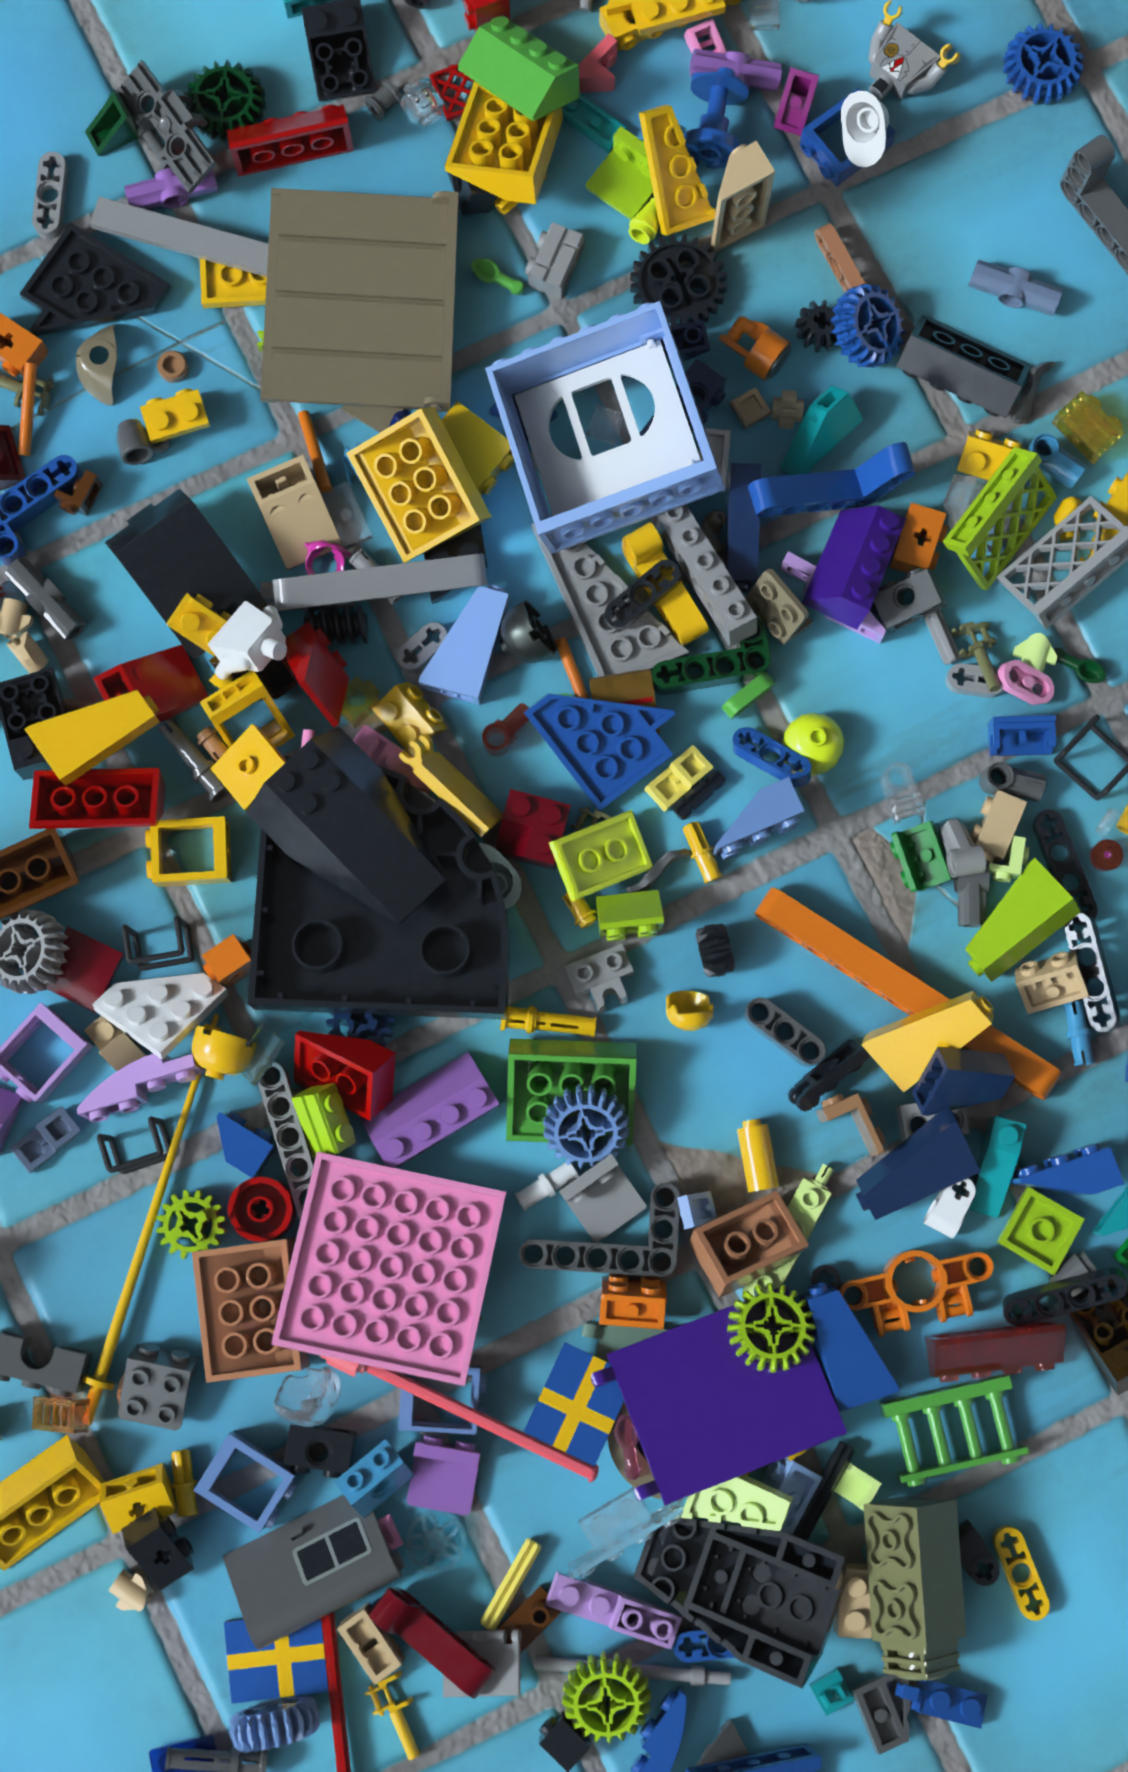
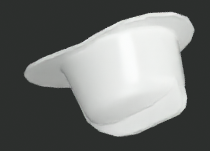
M856 91L844 100L841 108L843 144L845 153L853 164L859 167H869L874 165L884 153L889 114L885 105L875 95L867 91Z

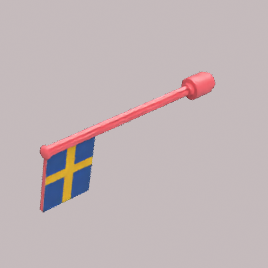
M566 1342L562 1346L524 1432L399 1372L321 1356V1358L327 1360L326 1364L355 1377L358 1372L362 1374L367 1372L589 1479L588 1483L593 1482L598 1476L599 1467L596 1462L624 1402L616 1380L600 1387H594L592 1384L591 1375L596 1371L611 1367L610 1363Z

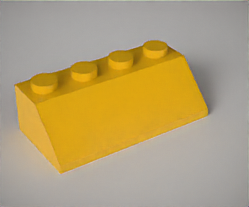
M68 1434L0 1482V1568L3 1571L99 1503L100 1484L104 1483L105 1480L87 1453Z

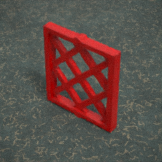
M459 63L429 74L447 122L462 116L466 103L458 99L461 93L470 94L471 90L464 88L467 81L475 82L465 74L457 71ZM450 73L447 82L438 79L439 77ZM454 76L464 78L460 86L451 83ZM437 84L444 86L441 93L439 92ZM448 88L457 90L454 98L445 96ZM443 100L451 103L448 110L446 109ZM455 105L464 107V109L452 113Z

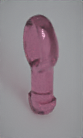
M623 1414L616 1421L614 1435L616 1442L623 1451L626 1468L624 1469L625 1476L630 1480H635L641 1474V1467L638 1466L635 1449L638 1443V1436L630 1416Z

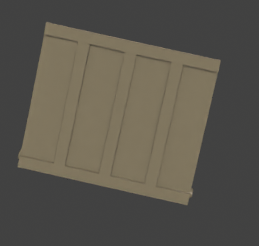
M271 188L261 402L276 403L278 401L406 409L435 407L437 412H448L450 410L458 192L438 191L433 193V198Z

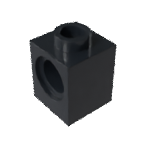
M563 1712L556 1718L551 1715L539 1729L542 1733L539 1736V1745L567 1772L591 1748L590 1739L588 1737L584 1738L579 1728L574 1730L572 1721L567 1719Z

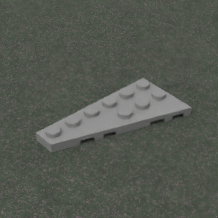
M531 524L533 533L598 677L649 668L652 671L658 662L689 655V651L677 642L670 634V631L649 610L626 629L617 630L612 628L605 619V609L628 586L617 574L615 575L605 564V561L585 542L551 554L539 537L535 524ZM635 594V600L639 603H643ZM629 597L624 600L628 604L624 610L614 609L615 617L612 619L613 621L619 619L623 622L626 619L624 613L630 607L634 613L638 610L631 603Z

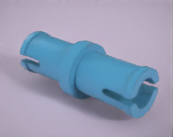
M1075 1001L1077 1015L1074 1014L1072 1002L1063 1004L1069 1030L1066 1032V1037L1071 1041L1075 1067L1083 1066L1081 1053H1084L1086 1066L1095 1064L1089 1037L1092 1035L1091 1028L1087 1027L1083 1001Z

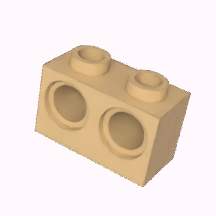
M368 1601L343 1619L337 1630L375 1685L402 1666L406 1656L391 1634L381 1629L369 1618L373 1607Z

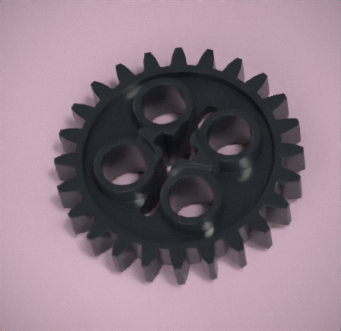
M671 234L670 242L668 243L662 237H659L658 247L649 243V254L640 251V261H634L633 263L635 272L630 274V281L634 282L630 284V293H635L633 303L645 304L660 301L670 326L699 321V318L708 323L709 312L716 315L718 312L717 304L723 305L724 302L722 294L726 293L727 284L723 283L727 280V273L721 272L724 268V262H715L718 256L717 251L708 254L709 243L699 247L698 237L692 243L687 242L686 234L682 236L681 241H677L674 234ZM667 260H671L674 265V271L677 278V281L673 282L674 271L671 268L670 264L667 262ZM690 261L693 266L686 268L681 266L680 262ZM659 271L663 272L666 276L659 279L655 278L652 273ZM679 284H683V294L688 303L690 304L689 306H687L683 300V294ZM701 287L705 292L703 294H695L691 289ZM674 298L677 300V303L668 305L663 300Z

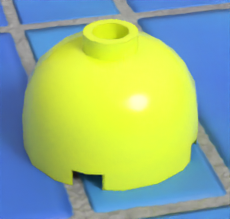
M812 712L799 716L789 724L784 732L782 745L806 757L811 763V776L824 774L836 766L843 754L844 738L841 728L834 719L825 714Z

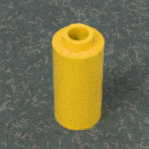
M761 1119L743 1121V1128L737 1129L748 1192L780 1187L768 1124H761Z

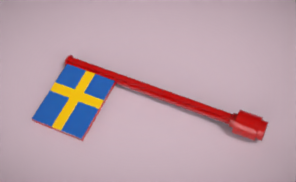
M335 1611L260 1650L253 1644L244 1619L225 1621L224 1632L231 1704L329 1692L337 1772H351Z

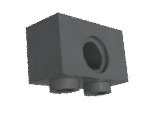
M922 567L917 568L906 574L907 579L899 583L891 581L878 588L879 592L876 593L874 604L886 630L895 632L949 606L933 571L929 569L924 570ZM913 590L915 599L910 605L905 606L903 604V596L907 591Z

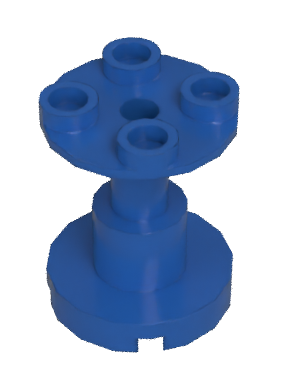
M721 67L717 72H695L692 74L691 91L695 96L709 103L707 113L700 117L699 128L689 130L684 134L685 146L689 155L693 157L695 164L698 165L699 160L706 161V167L725 168L729 155H731L735 148L741 145L736 137L728 133L729 120L724 116L726 105H735L743 102L748 98L749 85L739 77H736L733 69Z

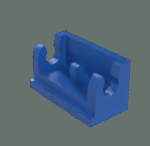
M1056 715L993 717L988 722L989 756L1051 755L1053 747H1056Z

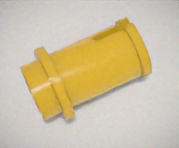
M568 892L561 897L576 920L574 924L576 926L579 925L581 929H584L597 921L595 916L596 910H591L584 897L571 901Z

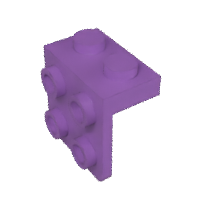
M424 1435V1439H417L413 1453L415 1457L412 1473L415 1476L410 1479L407 1495L408 1504L460 1515L469 1514L472 1507L481 1450L475 1449V1444L470 1442L456 1441V1445L443 1443V1438Z

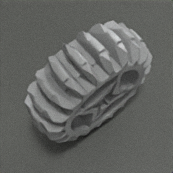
M21 910L20 913L17 912L10 915V920H1V986L19 994H36L37 991H46L47 984H56L55 975L63 974L60 968L61 964L68 962L64 958V952L70 950L63 944L68 938L65 933H61L64 926L56 922V918L52 915L45 914L40 910ZM33 929H36L39 937L34 935ZM19 968L23 969L24 975H22Z

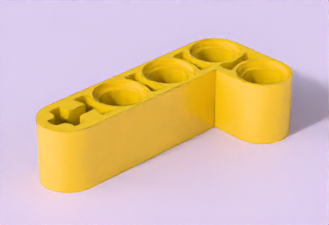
M651 522L622 538L623 554L638 579L656 563L667 559L662 551V539ZM663 568L660 571L662 577L656 583L653 577L648 580L654 585L657 593L662 590L658 586L662 580L667 579L669 582L673 580V568L669 571ZM681 581L677 587L655 604L661 617L680 645L685 646L709 632L704 617ZM644 587L645 591L651 599V589H649L648 587Z

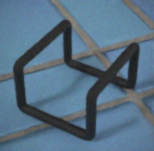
M1098 714L1088 721L1082 730L1053 760L1063 772L1097 801L1106 796L1128 773V754L1095 725L1100 719ZM1090 729L1127 762L1126 766L1098 794L1061 761Z
M175 916L174 924L178 950L142 956L138 932L128 925H123L122 935L127 962L129 964H137L138 969L141 971L192 962L194 952L189 924L180 916ZM181 926L184 928L188 957L143 964L144 962L182 956L185 952ZM129 934L133 936L135 958H132Z
M152 1116L148 1118V1124L157 1151L124 1163L121 1161L114 1137L98 1134L97 1141L106 1170L109 1173L119 1172L120 1174H127L165 1161L171 1142L163 1119ZM156 1124L159 1125L162 1138L167 1150L166 1154H163L164 1151L157 1131ZM104 1141H108L110 1144L115 1166L111 1165Z

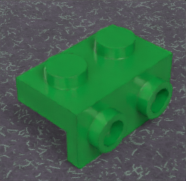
M927 821L902 832L896 831L891 833L893 840L890 842L892 853L896 859H900L903 868L901 878L905 887L910 888L911 892H922L954 880L949 874L946 855L934 821Z

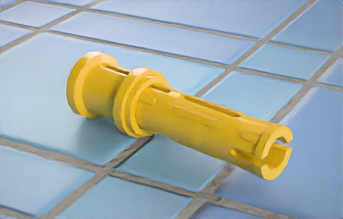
M508 1005L507 1020H501L500 1031L511 1028L525 1030L527 1034H531L532 1032L535 1033V1030L594 1037L597 1018L595 1016L588 1017L537 1011V1008L529 1005L528 1008Z

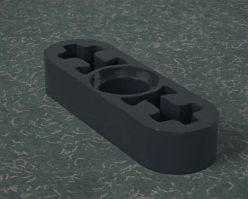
M668 559L656 563L607 605L605 619L608 624L614 629L623 630L638 620L678 586L681 581V571L678 565ZM663 568L668 571L673 568V580L670 582L667 579L662 580L658 584L662 590L657 593L654 585L648 580L653 577L656 583L662 577L660 571ZM640 587H648L652 591L651 599L646 603H639L635 600V592ZM629 597L631 603L638 610L634 613L630 607L624 613L626 619L623 622L619 619L613 621L612 619L615 617L614 609L624 610L628 606L624 600Z

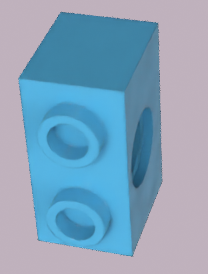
M385 1439L334 1482L351 1506L364 1518L415 1475Z

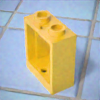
M255 671L247 672L200 702L207 716L229 748L235 741L222 722L261 698L275 717L274 720L260 728L271 743L277 748L295 736Z
M225 816L160 820L157 826H150V830H146V847L151 848V860L146 862V872L148 879H152V883L157 887L232 883L230 822ZM213 828L214 871L163 874L161 831Z

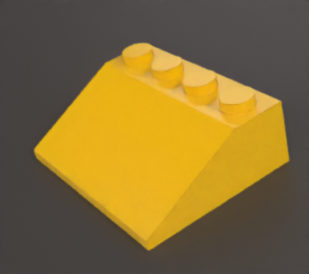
M474 82L444 166L445 171L506 201L536 204L563 121L562 107L533 122L477 82Z
M426 407L415 411L346 453L404 563L492 517L435 407Z

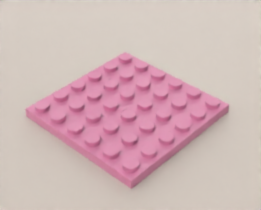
M317 1152L271 1345L465 1386L506 1192Z

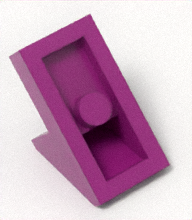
M794 67L790 68L773 128L801 136L811 104L814 101L820 75Z

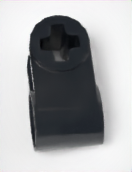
M966 1519L958 1525L961 1565L977 1584L989 1586L995 1583L999 1577V1565L984 1545L985 1542L976 1529ZM981 1561L985 1565L989 1564L986 1567L989 1573L985 1576L980 1572L977 1573L979 1571L977 1564Z

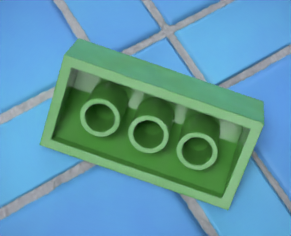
M503 15L495 17L491 21L479 26L458 64L459 71L533 122L580 98L579 65Z

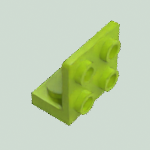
M620 126L613 135V150L589 178L585 187L629 220H632L652 197L653 188L644 142Z

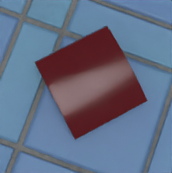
M67 926L64 933L68 938L63 944L70 949L64 952V958L68 962L61 964L60 968L63 974L55 975L56 984H47V990L97 1013L92 1004L111 987L110 982L125 956L122 952Z

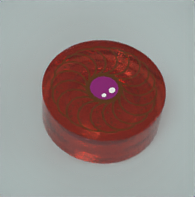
M1113 840L1099 841L1090 851V861L1099 871H1112L1123 860V850Z

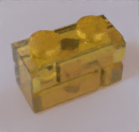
M1083 390L1066 404L1051 422L1093 465L1117 445L1125 434L1122 430L1121 422L1114 416H1108L1101 409L1099 400L1091 394L1087 395Z

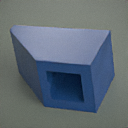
M230 1111L228 1115L219 1112L216 1119L225 1161L251 1178L259 1177L277 1148L276 1145L271 1143L274 1137L258 1127L255 1132L245 1127L244 1124L247 1120L233 1111Z

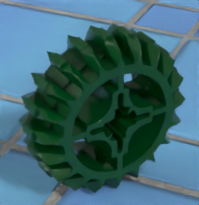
M226 60L224 66H219L215 61L214 68L212 69L204 65L203 75L194 73L195 82H188L189 92L187 95L191 101L189 104H186L189 112L201 114L208 123L205 127L198 125L199 132L202 135L208 132L209 138L212 140L219 135L224 143L227 139V130L235 129L238 125L244 127L246 124H257L256 120H263L262 110L266 109L265 92L261 86L260 79L257 76H253L250 68L243 70L239 62L232 67L228 60ZM232 85L243 89L247 94H242L241 91L234 90L232 88ZM204 109H210V112H216L220 117L212 116Z

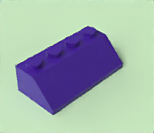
M881 506L840 510L801 603L857 630L870 611L906 518Z

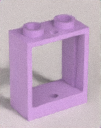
M40 1002L0 1047V1078L5 1082L13 1081L19 1087L16 1092L28 1103H31L33 1100L43 1103L94 1046L48 1005ZM44 1022L70 1045L74 1051L44 1085L38 1089L15 1069L8 1060Z

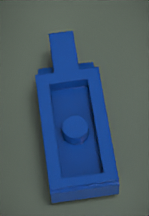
M934 1680L916 1681V1686L897 1682L895 1696L912 1701L911 1709L916 1710L918 1713L980 1729L982 1727L988 1697L984 1693Z

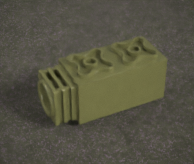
M902 1496L863 1504L872 1641L881 1642V1649L884 1652L882 1656V1661L884 1662L883 1674L896 1675L905 1680L921 1681L944 1678L951 1672L961 1670L960 1664H958L960 1653L957 1652V1646H959V1638L966 1637L957 1500Z

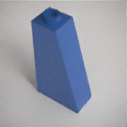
M817 1283L807 1288L808 1292L799 1294L800 1300L805 1299L807 1303L803 1307V1311L813 1312L812 1317L807 1319L806 1322L815 1324L816 1329L810 1331V1335L815 1338L813 1347L839 1412L900 1392L894 1378L838 1289L826 1285V1283Z

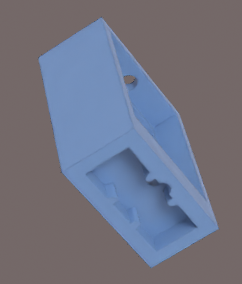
M469 1365L467 1375H472L470 1407L485 1414V1407H479L480 1394H486L487 1374H481L482 1366ZM402 1373L415 1381L417 1380V1376ZM401 1389L398 1430L477 1434L479 1426L471 1422L414 1420L415 1395Z
M232 1431L228 1434L193 1491L260 1533L265 1526L271 1529L281 1513L276 1508L283 1497L289 1500L299 1483L294 1479L299 1472L291 1471L290 1466L283 1464L282 1461L237 1432ZM237 1449L283 1478L259 1518L213 1489Z

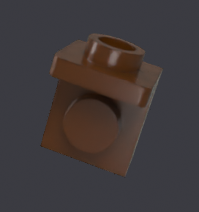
M85 470L82 478L79 477L73 486V496L56 490L54 496L60 503L59 507L65 512L76 515L79 512L88 516L103 487V483L97 474Z

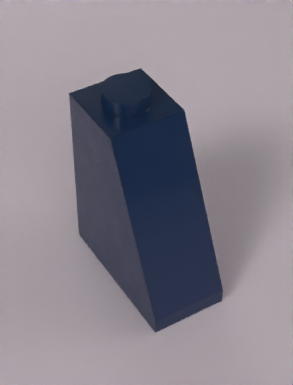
M937 1047L914 1087L912 1095L921 1114L929 1116L938 1114L946 1107L955 1110L1002 1099L1008 1087L1012 1084L1015 1074L1002 1053Z

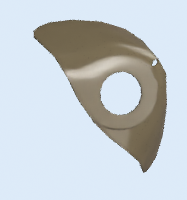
M116 324L108 325L90 336L77 349L76 372L79 381L95 399L106 405L113 404L112 380L117 360V345L114 335V326ZM102 346L108 350L109 357L105 363L95 364L90 360L89 355L93 348Z

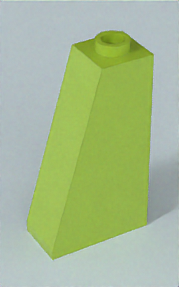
M1036 858L1029 862L965 948L971 958L967 962L970 968L978 977L984 974L991 983L1080 913L1074 898Z

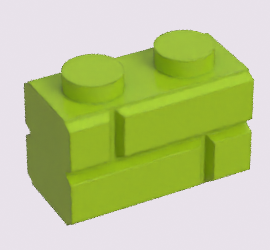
M335 1083L312 1086L291 1098L312 1157H316L317 1152L334 1155L356 1143L353 1128L350 1125L343 1106V1100Z

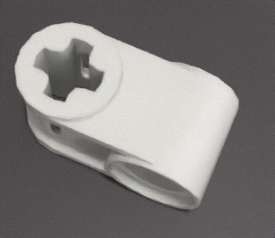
M969 1178L955 1183L960 1185L963 1182L962 1188L966 1190L964 1196L957 1195L955 1198L956 1192L952 1190L953 1185L940 1190L936 1199L929 1207L923 1224L951 1239L954 1238L975 1196V1186Z

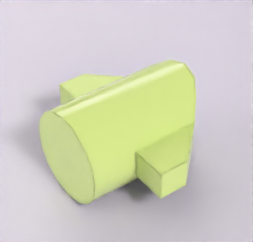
M1041 633L1031 635L1027 640L1015 646L1013 651L1014 657L1022 658V662L1041 672H1044L1046 664L1056 666L1057 655L1047 637Z

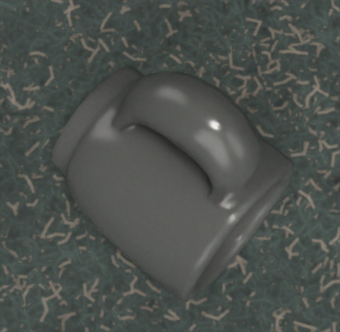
M128 419L118 425L117 444L121 459L125 464H143L149 461L154 454L163 453L170 447V439L158 442V446H152L147 429L137 419Z

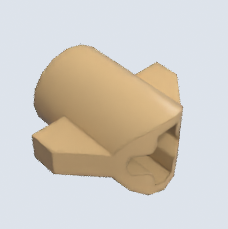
M4 598L0 611V634L12 640L19 638L24 631L33 625L34 618L26 615L28 604L16 599Z
M27 631L22 633L19 638H14L6 644L29 674L41 670L49 661Z
M123 1569L109 1589L110 1593L119 1598L116 1607L122 1611L136 1610L141 1612L155 1593L154 1589L149 1585L146 1573L138 1569L135 1575Z

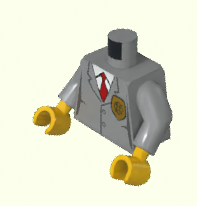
M889 0L884 5L883 13L885 18L880 20L870 40L868 61L871 64L869 74L875 81L869 87V91L878 100H882L888 92H891L898 99H903L908 94L915 95L929 91L947 72L946 67L954 65L960 60L959 52L953 58L947 59V53L953 47L951 44L943 46L939 55L898 22L893 27V20L900 18L903 8L900 5L895 15H889L888 9L892 4V0Z

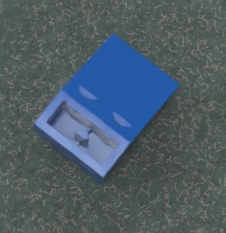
M1099 1143L1073 1150L1075 1155L1073 1157L1065 1154L1043 1160L1045 1166L1041 1168L1036 1164L1014 1170L1015 1177H1012L1010 1184L1075 1195H1094L1123 1185L1124 1181L1111 1147L1100 1148Z

